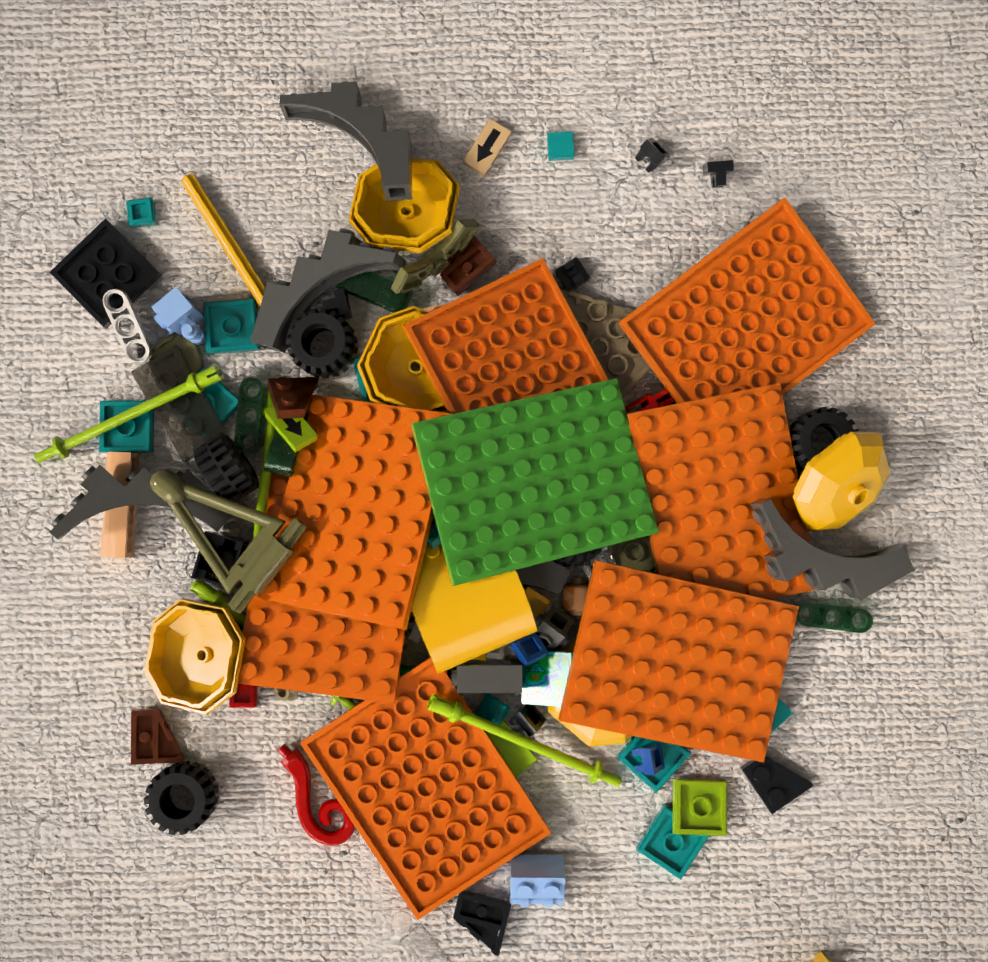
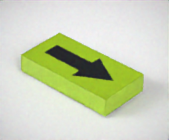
M274 407L265 411V417L295 453L318 440L316 432L304 418L278 419Z

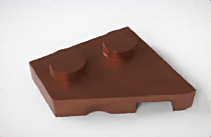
M473 236L462 252L458 250L449 259L450 265L441 272L440 276L453 292L459 296L497 262L480 241Z
M318 377L268 378L267 388L278 419L305 417L308 405H310L313 399V393L318 387Z
M132 709L131 765L184 762L185 756L161 710Z

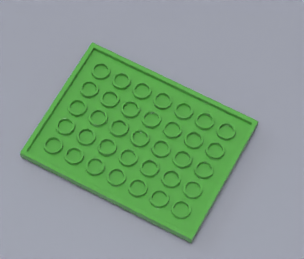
M617 378L411 424L452 586L659 533L637 450L633 445Z

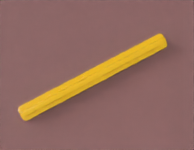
M189 174L184 176L181 181L182 185L260 306L265 285L195 175Z

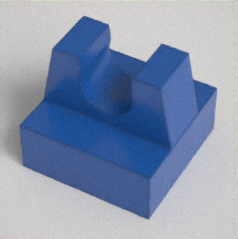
M536 632L510 644L525 668L546 657L548 654V650Z
M650 742L632 750V756L639 755L642 757V763L635 765L636 772H643L645 775H655L665 768L660 742Z

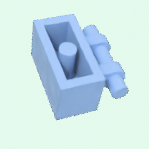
M175 287L151 306L156 313L154 319L163 329L166 328L171 334L175 332L194 344L204 343L205 334L198 326L204 320V314L191 298L180 289Z
M519 854L510 860V904H521V907H529V904H544L545 907H553V904L563 905L565 894L564 855Z

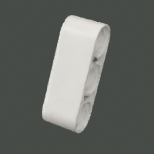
M121 289L107 291L103 296V305L126 356L132 362H143L151 354V345L128 294ZM114 293L121 295L124 301L122 307L118 309L112 307L109 302L110 296ZM124 318L131 319L134 322L133 332L126 333L121 329L120 324ZM134 343H141L145 347L146 352L143 357L133 355L131 347Z

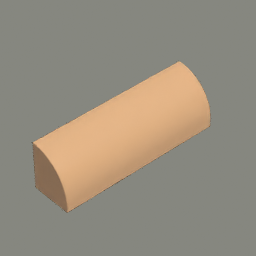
M107 452L106 470L126 486L129 482L125 479L133 470L139 468V454ZM136 505L122 506L103 512L101 557L133 558Z

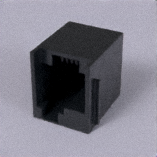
M204 532L229 570L252 542L221 532ZM199 551L191 578L223 586ZM240 581L235 589L241 588L243 583Z

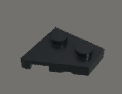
M766 755L764 762L750 760L740 767L771 814L814 786L806 778L796 774Z
M463 890L458 894L453 919L462 927H466L478 941L481 940L488 946L494 955L499 956L511 904L509 901Z

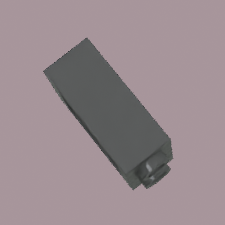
M519 659L469 660L457 667H453L452 686H457V693H523L522 663Z

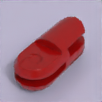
M665 388L654 396L645 394L625 406V410L627 412L641 404L642 409L639 411L668 406L675 400L672 396L658 405L656 400L669 393Z

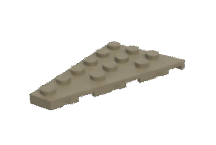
M560 289L609 380L617 378L623 398L650 369V366L618 324L619 321L635 309L620 307L604 300H596L587 295Z

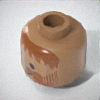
M572 578V583L564 585L562 607L569 611V615L582 616L589 587L588 578Z

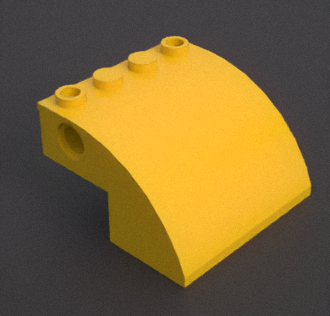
M427 544L411 610L437 674L537 632L529 602L516 570L452 586L442 544L438 545L435 549Z

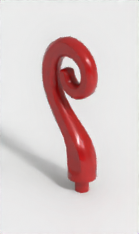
M284 743L277 751L283 757L280 763L294 779L296 809L303 829L313 840L323 845L333 846L346 842L352 836L356 827L337 798L325 801L319 809L318 816L323 825L329 826L332 822L330 812L339 810L344 816L342 827L337 831H327L315 821L311 812V774L304 756L296 747L291 750Z

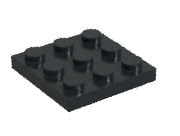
M106 218L50 271L51 275L106 329L112 324L103 305V296L107 291L121 289L128 294L133 304L162 276ZM117 293L112 294L109 299L111 306L117 309L122 307L124 302L122 296Z

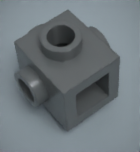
M553 605L544 616L540 613L535 619L536 634L548 651H553L557 646L562 648L570 637L568 631L575 620Z

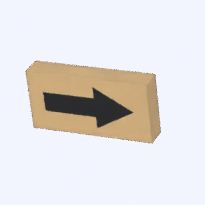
M489 119L463 160V164L485 177L512 135V131Z

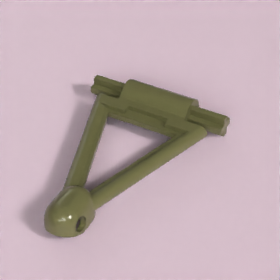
M158 470L150 478L151 489L169 504L227 593L230 594L240 581L243 583L227 604L233 611L239 614L242 613L256 594L261 595L294 553L293 545L307 529L303 522L294 518L282 535L277 538L275 535L285 524V520L187 484L185 480L169 470ZM187 498L263 526L230 570L184 502Z

